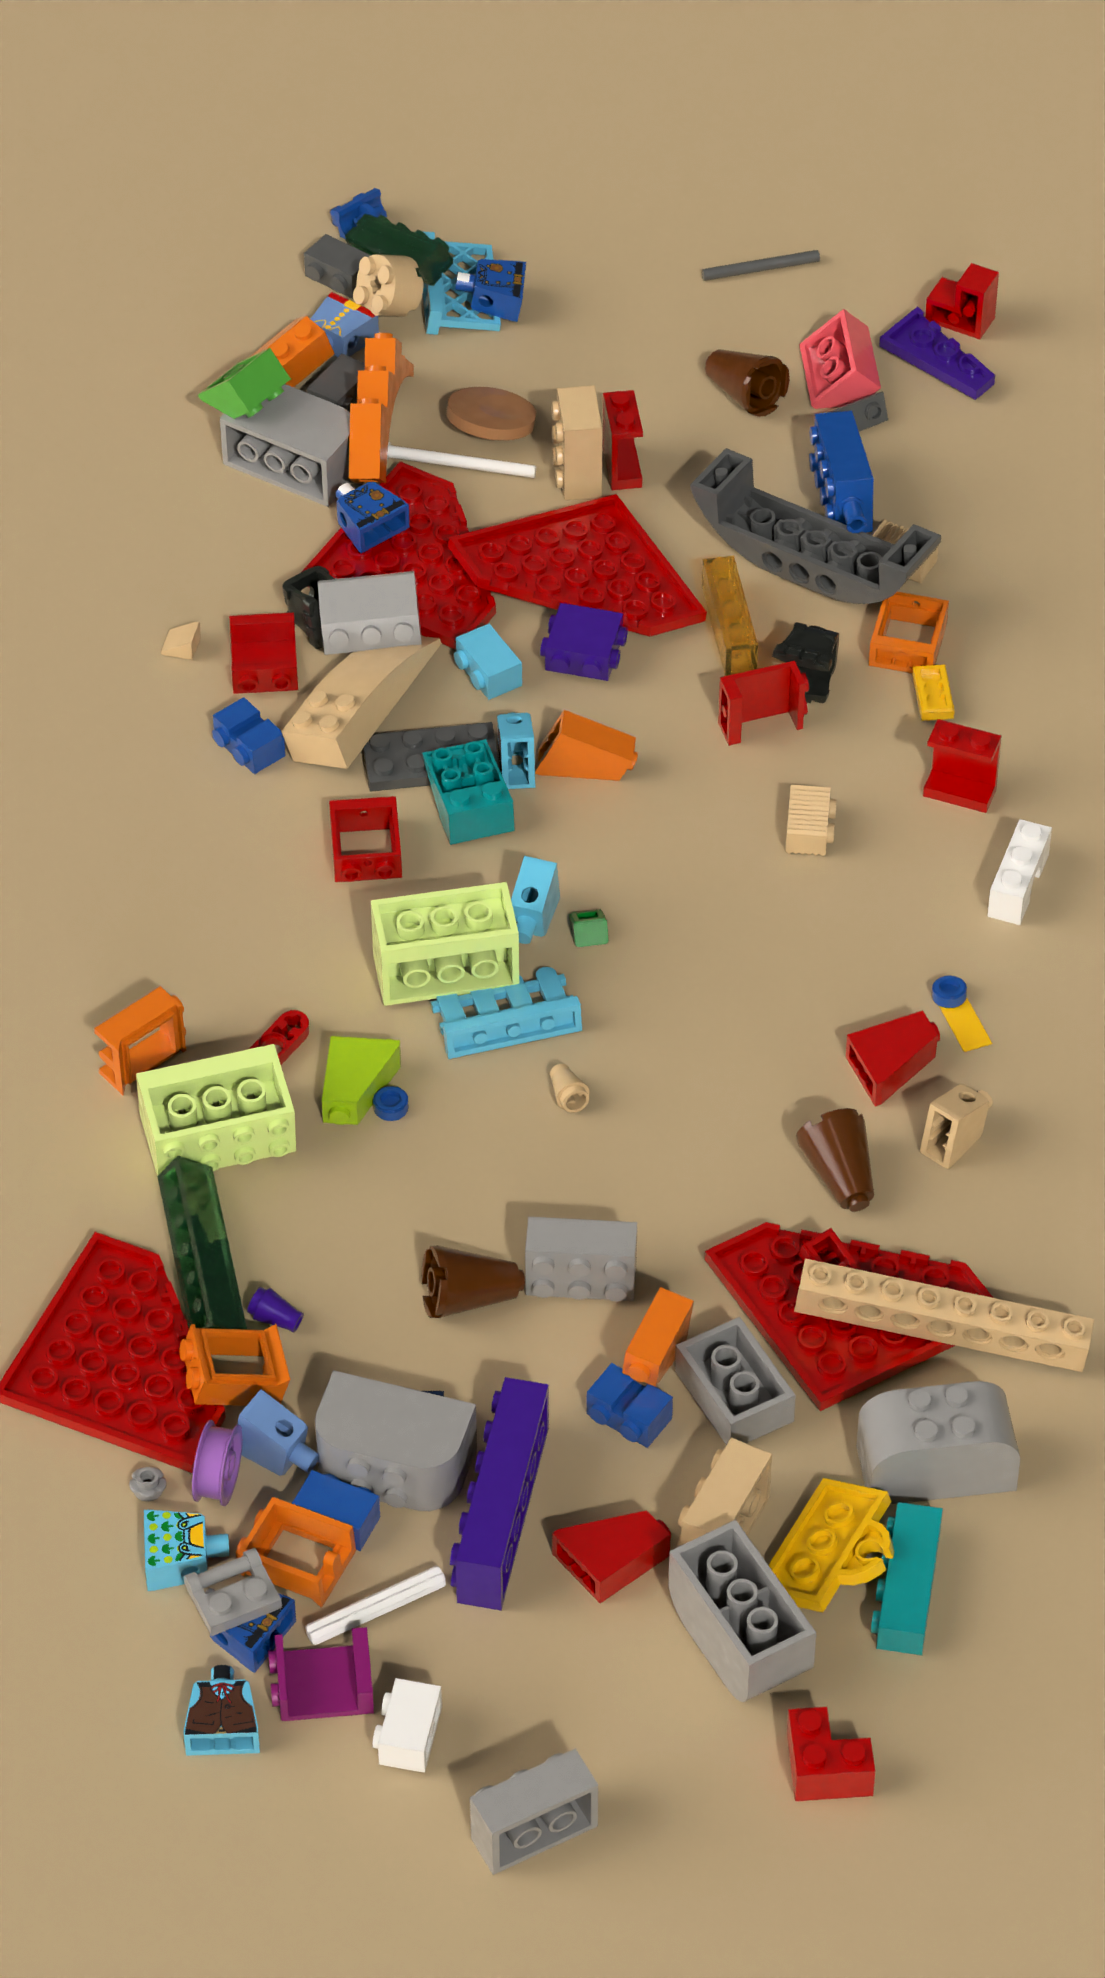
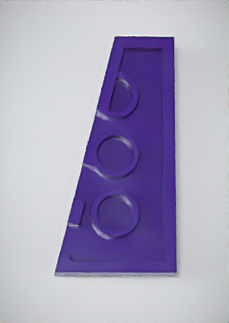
M918 306L880 336V347L975 400L995 384V374L971 353L965 354L960 349V343L953 337L948 339L934 320L929 322L924 317V312Z

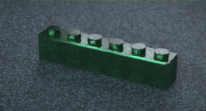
M177 1156L157 1178L188 1328L190 1329L191 1324H195L196 1328L247 1330L213 1168Z

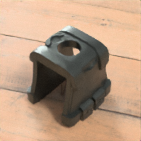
M322 566L311 567L286 580L282 586L285 603L288 606L287 613L294 612L295 624L306 633L310 644L316 649L324 647L319 609L318 581L337 579L332 577L329 571ZM310 586L308 595L301 592L302 589Z
M795 622L789 636L781 644H777L773 651L772 657L783 662L795 661L800 673L804 672L809 683V691L805 692L807 703H811L812 700L818 703H825L830 694L829 682L836 668L839 633L812 625L807 627V624Z

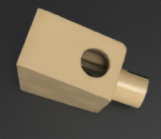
M959 1084L932 1101L929 1106L920 1153L947 1170L951 1168L981 1137L988 1109L993 1104L991 1096L983 1090L976 1092L964 1084Z

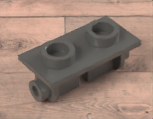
M883 391L827 412L852 411L859 432L888 421Z

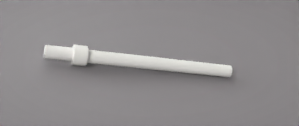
M388 442L387 460L389 458L530 478H535L536 466L393 446Z

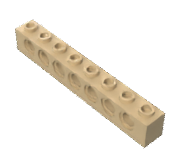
M806 1258L794 1311L1083 1372L1094 1324V1319Z

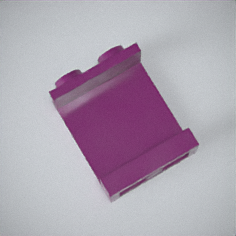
M367 1627L352 1628L353 1645L284 1651L283 1635H275L276 1650L268 1651L270 1674L278 1673V1683H271L272 1707L280 1706L281 1722L374 1714Z

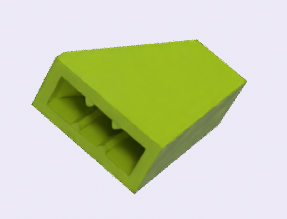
M330 1037L322 1094L323 1123H334L337 1125H358L372 1107L375 1093L381 1088L386 1087L401 1067L400 1040Z

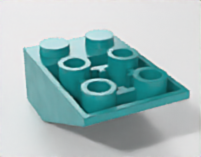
M486 739L422 753L440 820L450 845L515 831L513 799Z

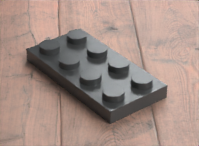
M486 722L373 734L363 748L370 792L430 786L423 760V752L484 739L487 740L501 772L493 723Z

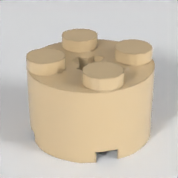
M375 254L363 257L359 263L356 288L353 291L355 303L368 308L375 316H408L409 314L407 313L410 310H415L419 306L423 294V279L418 277L415 269L419 268L418 264L411 257L402 255Z

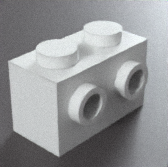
M395 1678L392 1693L386 1692L383 1698L381 1714L385 1716L383 1726H376L373 1737V1748L378 1749L379 1765L425 1773L442 1709L441 1686Z

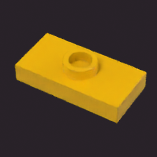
M946 665L913 666L912 675L921 721L954 719L955 710Z

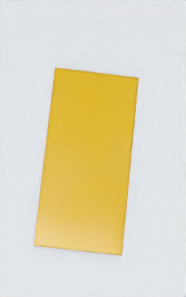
M967 997L962 1005L955 1008L939 1006L964 1052L993 1044Z

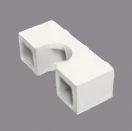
M1019 819L990 889L988 917L1017 925L1021 924L1030 902L1034 877L1040 878L1049 856L1052 827Z

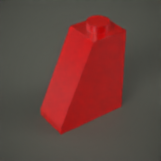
M922 1010L847 1034L846 1058L874 1106L884 1103L936 1057L940 1033L937 1025L934 1022H930Z
M647 1510L557 1529L552 1533V1555L599 1603H602L669 1557L671 1532L662 1520H656Z

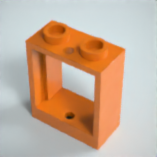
M896 592L893 596L883 600L870 641L869 666L913 673V666L936 665L947 626L949 600ZM890 619L935 627L931 643L886 636Z

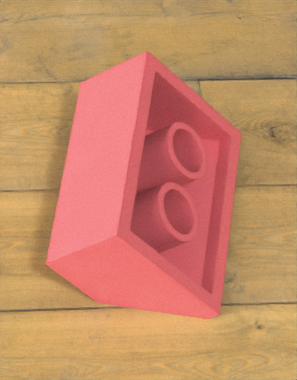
M845 309L799 344L811 406L815 409L842 407L871 396L881 389L869 328Z

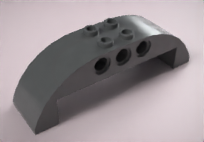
M727 448L690 484L691 492L705 518L715 531L745 559L776 576L838 601L853 604H871L893 596L931 556L941 542L940 534L915 524L909 528L895 545L865 532L851 533L845 524L754 488L752 458Z

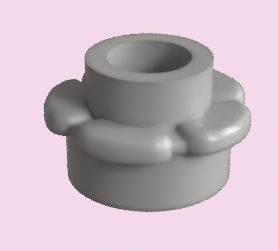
M155 1467L137 1469L132 1474L133 1479L129 1482L131 1491L142 1501L156 1500L166 1488V1479L163 1478V1472Z

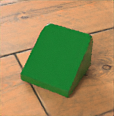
M601 909L569 914L576 947L608 943L607 919Z

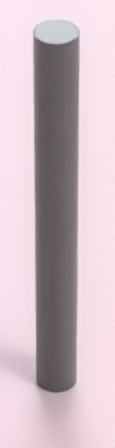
M818 250L705 268L702 269L703 281L820 262V254Z

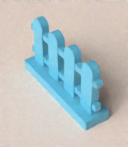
M542 967L536 971V980L524 982L523 978L519 975V984L470 991L469 994L460 996L457 993L436 996V1001H431V1008L433 1013H441L444 1022L439 1023L440 1031L444 1035L447 1057L452 1059L582 1031L581 1004L579 999L573 995L566 996L562 987L566 986L564 974L557 975L553 968ZM540 991L544 1001L533 1003L529 993ZM507 998L510 1008L499 1010L496 1000ZM474 1005L477 1015L466 1017L462 1007Z

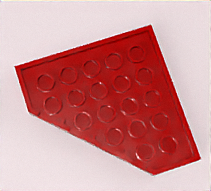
M400 461L386 476V483H380L379 485L409 504L410 528L363 553L357 550L344 530L340 528L303 571L311 567L322 566L329 571L332 577L337 579L414 571L421 635L440 638L442 644L456 650V637L488 624L496 614V603L490 590L476 587L448 548L449 537L469 532L466 517L456 496L454 483Z
M617 494L449 537L448 548L476 587L555 610H558L560 603L623 613V627H628V631L648 637L706 621L707 611Z
M765 1222L706 1250L705 1261L819 1411L831 1407L955 1346L794 1312L804 1261L798 1253L804 1243L821 1233L801 1229V1233L781 1230L778 1224ZM852 1239L850 1244L842 1242L863 1271L994 1298L964 1262L951 1260L950 1264L930 1260V1255L901 1250L900 1254L880 1250V1245ZM825 1249L824 1251L820 1252L818 1255H819L821 1258H823L824 1256L828 1255L830 1252H829L827 1249ZM836 1259L829 1262V1264L834 1265L839 1263Z
M94 1232L0 1381V1403L190 1473H193L196 1451L205 1424L208 1420H213L216 1427H221L226 1418L224 1405H195L192 1389L187 1388L186 1363L181 1361L179 1350L181 1340L186 1339L190 1325L183 1315L180 1302L171 1281L169 1282L160 1255L98 1232Z

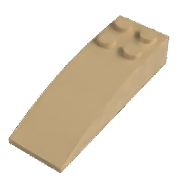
M421 636L422 644L380 648L349 654L313 689L281 731L292 760L348 769L442 644L440 638Z

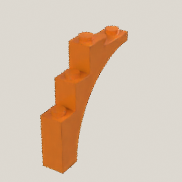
M375 333L374 338H365V368L358 371L357 403H350L349 479L354 483H386L388 441L395 399L403 380L406 377H414V364L402 355V343L398 339L393 338L391 333Z

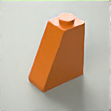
M563 710L537 749L535 774L620 781L627 770L631 771L637 761L638 752L634 751L636 737Z
M662 1287L659 1288L625 1352L623 1374L630 1376L637 1382H645L655 1387L658 1385L675 1361L676 1345L687 1340L693 1300Z

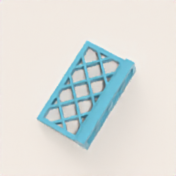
M423 231L418 256L420 276L423 279L422 297L426 334L438 335L440 327L500 331V317L487 314L492 320L481 319L477 316L481 312L473 309L468 310L461 305L466 300L471 303L472 293L455 290L456 277L450 279L443 274L447 270L456 275L458 272L475 274L477 260L471 257V255H485V259L493 260L492 245L435 241V232ZM440 252H449L455 255V257L449 260ZM463 261L466 264H468L470 268L465 271L457 264ZM451 289L460 296L453 299L445 293ZM453 309L462 316L450 317L446 313Z

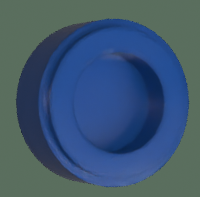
M943 976L938 978L932 985L933 1001L941 1007L955 1008L962 1005L966 1000L967 986L959 977Z
M387 1086L381 1088L375 1093L373 1098L375 1114L386 1121H396L403 1118L409 1108L408 1095L399 1087Z

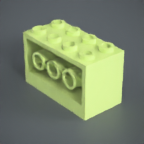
M507 882L371 900L373 956L384 1006L436 999V996L456 993L459 996L469 994L470 991L519 984V932Z
M274 1044L136 1073L140 1117L158 1181L177 1180L186 1175L213 1172L219 1168L236 1164L245 1165L254 1160L268 1157H282L296 1151L295 1111Z

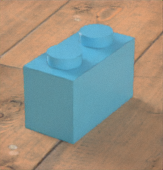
M490 623L456 637V652H454L456 665L460 670L466 671L475 689L481 690L488 700L522 686V662Z

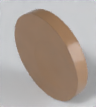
M468 387L455 391L448 399L446 410L448 420L456 428L470 435L490 440H515L529 435L534 430L537 416L534 406L523 397L492 387Z

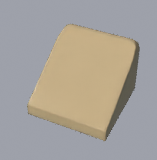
M193 622L170 629L161 650V655L193 660L201 639L200 622Z

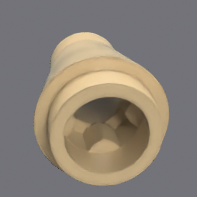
M555 1065L550 1071V1077L553 1082L558 1106L570 1113L581 1111L589 1102L590 1091L588 1086L570 1070L568 1065Z

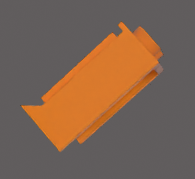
M160 986L94 1028V1033L108 1045L99 1051L100 1058L106 1063V1065L99 1068V1074L122 1095H124L125 1086L137 1080L136 1073L150 1071L177 1054L179 1050L183 1053L186 1051V1029L183 1022L184 1007L179 998L168 994ZM160 1026V1030L129 1049L131 1044Z
M191 1324L186 1339L181 1340L180 1359L186 1363V1385L188 1389H192L195 1405L247 1406L260 1389L281 1404L290 1382V1375L277 1324L264 1330L196 1328L195 1324ZM211 1355L263 1356L265 1362L263 1375L217 1374L214 1370Z
M272 1497L266 1508L260 1509L257 1513L254 1527L248 1537H243L240 1540L236 1550V1558L242 1557L243 1552L255 1548L274 1585L311 1598L322 1608L356 1552L353 1526ZM283 1530L333 1548L332 1551L328 1550L325 1553L323 1566L317 1576L267 1558ZM249 1570L241 1573L242 1576H245V1574L252 1576Z

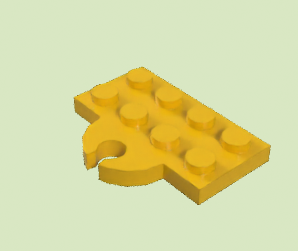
M827 1478L821 1480L769 1563V1567L798 1607L823 1613L840 1585L866 1583L878 1577L886 1570L883 1559L865 1557L872 1552H880L886 1558L893 1559L894 1557L891 1536L883 1524L879 1523L891 1503L888 1491Z

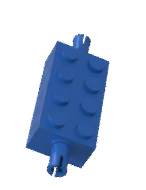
M841 411L815 414V426L810 427L811 445H814V453L809 454L811 472H814L816 489H820L821 506H825V517L845 524L851 533L873 532L874 478L853 412Z

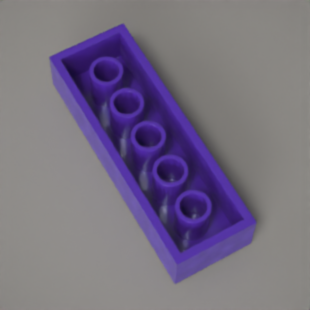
M508 1377L504 1379L502 1390L494 1392L491 1412L495 1413L493 1421L487 1420L485 1425L483 1442L487 1443L485 1451L479 1450L475 1465V1473H479L477 1482L471 1481L469 1484L467 1503L471 1505L469 1512H462L458 1531L462 1535L461 1542L453 1544L450 1557V1565L454 1566L451 1587H456L457 1603L502 1611L549 1430V1384Z

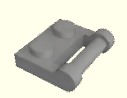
M255 1548L243 1552V1556L198 1575L196 1572H192L183 1576L188 1593L211 1636L282 1608L281 1598ZM248 1570L252 1575L209 1594H205L203 1588Z

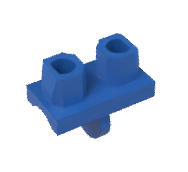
M377 188L364 194L360 193L353 197L352 201L343 206L338 205L330 210L333 225L338 227L340 237L344 239L365 228H375L379 220L387 217L381 203L380 189Z

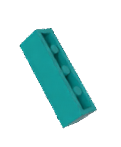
M898 1502L896 1517L888 1516L886 1529L893 1542L894 1557L893 1559L886 1558L882 1554L887 1575L886 1579H878L876 1601L882 1602L881 1611H873L871 1633L878 1634L876 1649L922 1655L943 1508Z

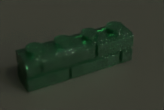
M364 214L356 223L357 227L353 226L345 235L348 245L369 255H402L411 257L419 266V268H415L418 277H422L423 283L434 286L442 277V272L445 273L451 267L454 260L448 252L449 246L439 237H435L433 240L421 230L412 232L403 223L392 224L383 215H379L377 218Z

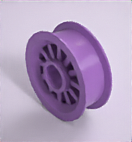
M208 1420L205 1424L194 1461L192 1476V1496L194 1501L198 1502L202 1497L220 1500L221 1506L225 1507L228 1505L234 1491L241 1462L243 1438L240 1425H236L233 1429L216 1427L213 1420Z

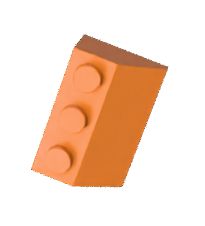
M308 316L295 319L251 356L270 348L291 378L285 384L295 387L335 353L325 331Z

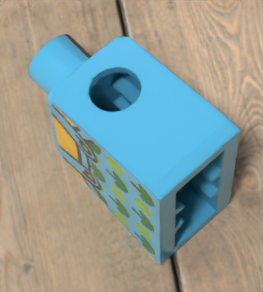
M144 1510L145 1572L148 1591L185 1584L183 1576L192 1572H196L198 1575L208 1570L207 1558L230 1556L229 1534L207 1535L204 1515L199 1513Z

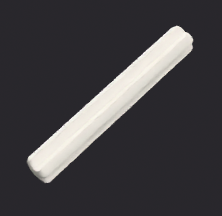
M434 1566L308 1623L305 1626L307 1637L313 1645H317L441 1589L446 1585L444 1573L440 1567Z

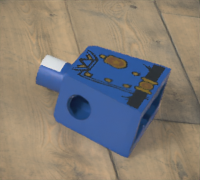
M480 259L477 261L475 275L462 272L457 273L455 290L472 293L471 308L473 310L518 322L523 299L526 262Z
M368 482L355 489L349 483H345L338 488L336 492V497L338 498V523L360 553L410 528L409 504L379 484Z
M209 1588L208 1590H206L205 1594H209L211 1592H214L215 1590ZM279 1594L282 1601L281 1609L217 1635H210L211 1639L246 1668L255 1673L269 1656L268 1651L275 1649V1635L282 1634L284 1637L296 1622L295 1600L288 1596Z

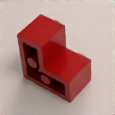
M971 263L958 282L941 277L927 297L925 318L929 322L934 320L941 327L980 340L995 319L999 272Z
M827 1707L788 1709L787 1740L795 1801L873 1796L875 1764L871 1737L832 1740Z

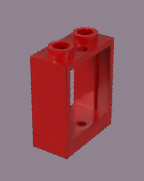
M396 796L329 801L335 882L402 878ZM390 830L391 852L342 855L340 832Z

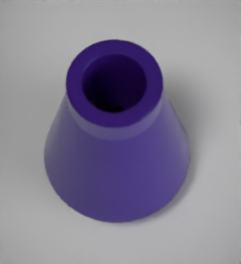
M259 1287L247 1308V1313L253 1315V1320L270 1325L277 1324V1327L287 1329L293 1333L298 1329L304 1313L295 1309L272 1288L266 1290Z

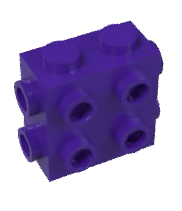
M560 603L557 614L551 615L549 620V637H544L541 644L540 655L545 657V670L608 681L612 668L617 669L619 666L621 654L619 647L625 646L627 641L628 627H623V613Z

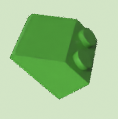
M268 348L238 362L200 392L198 397L201 401L233 419L244 414L249 418L263 409L261 403L265 399L271 401L283 393L282 386L291 378L272 350Z

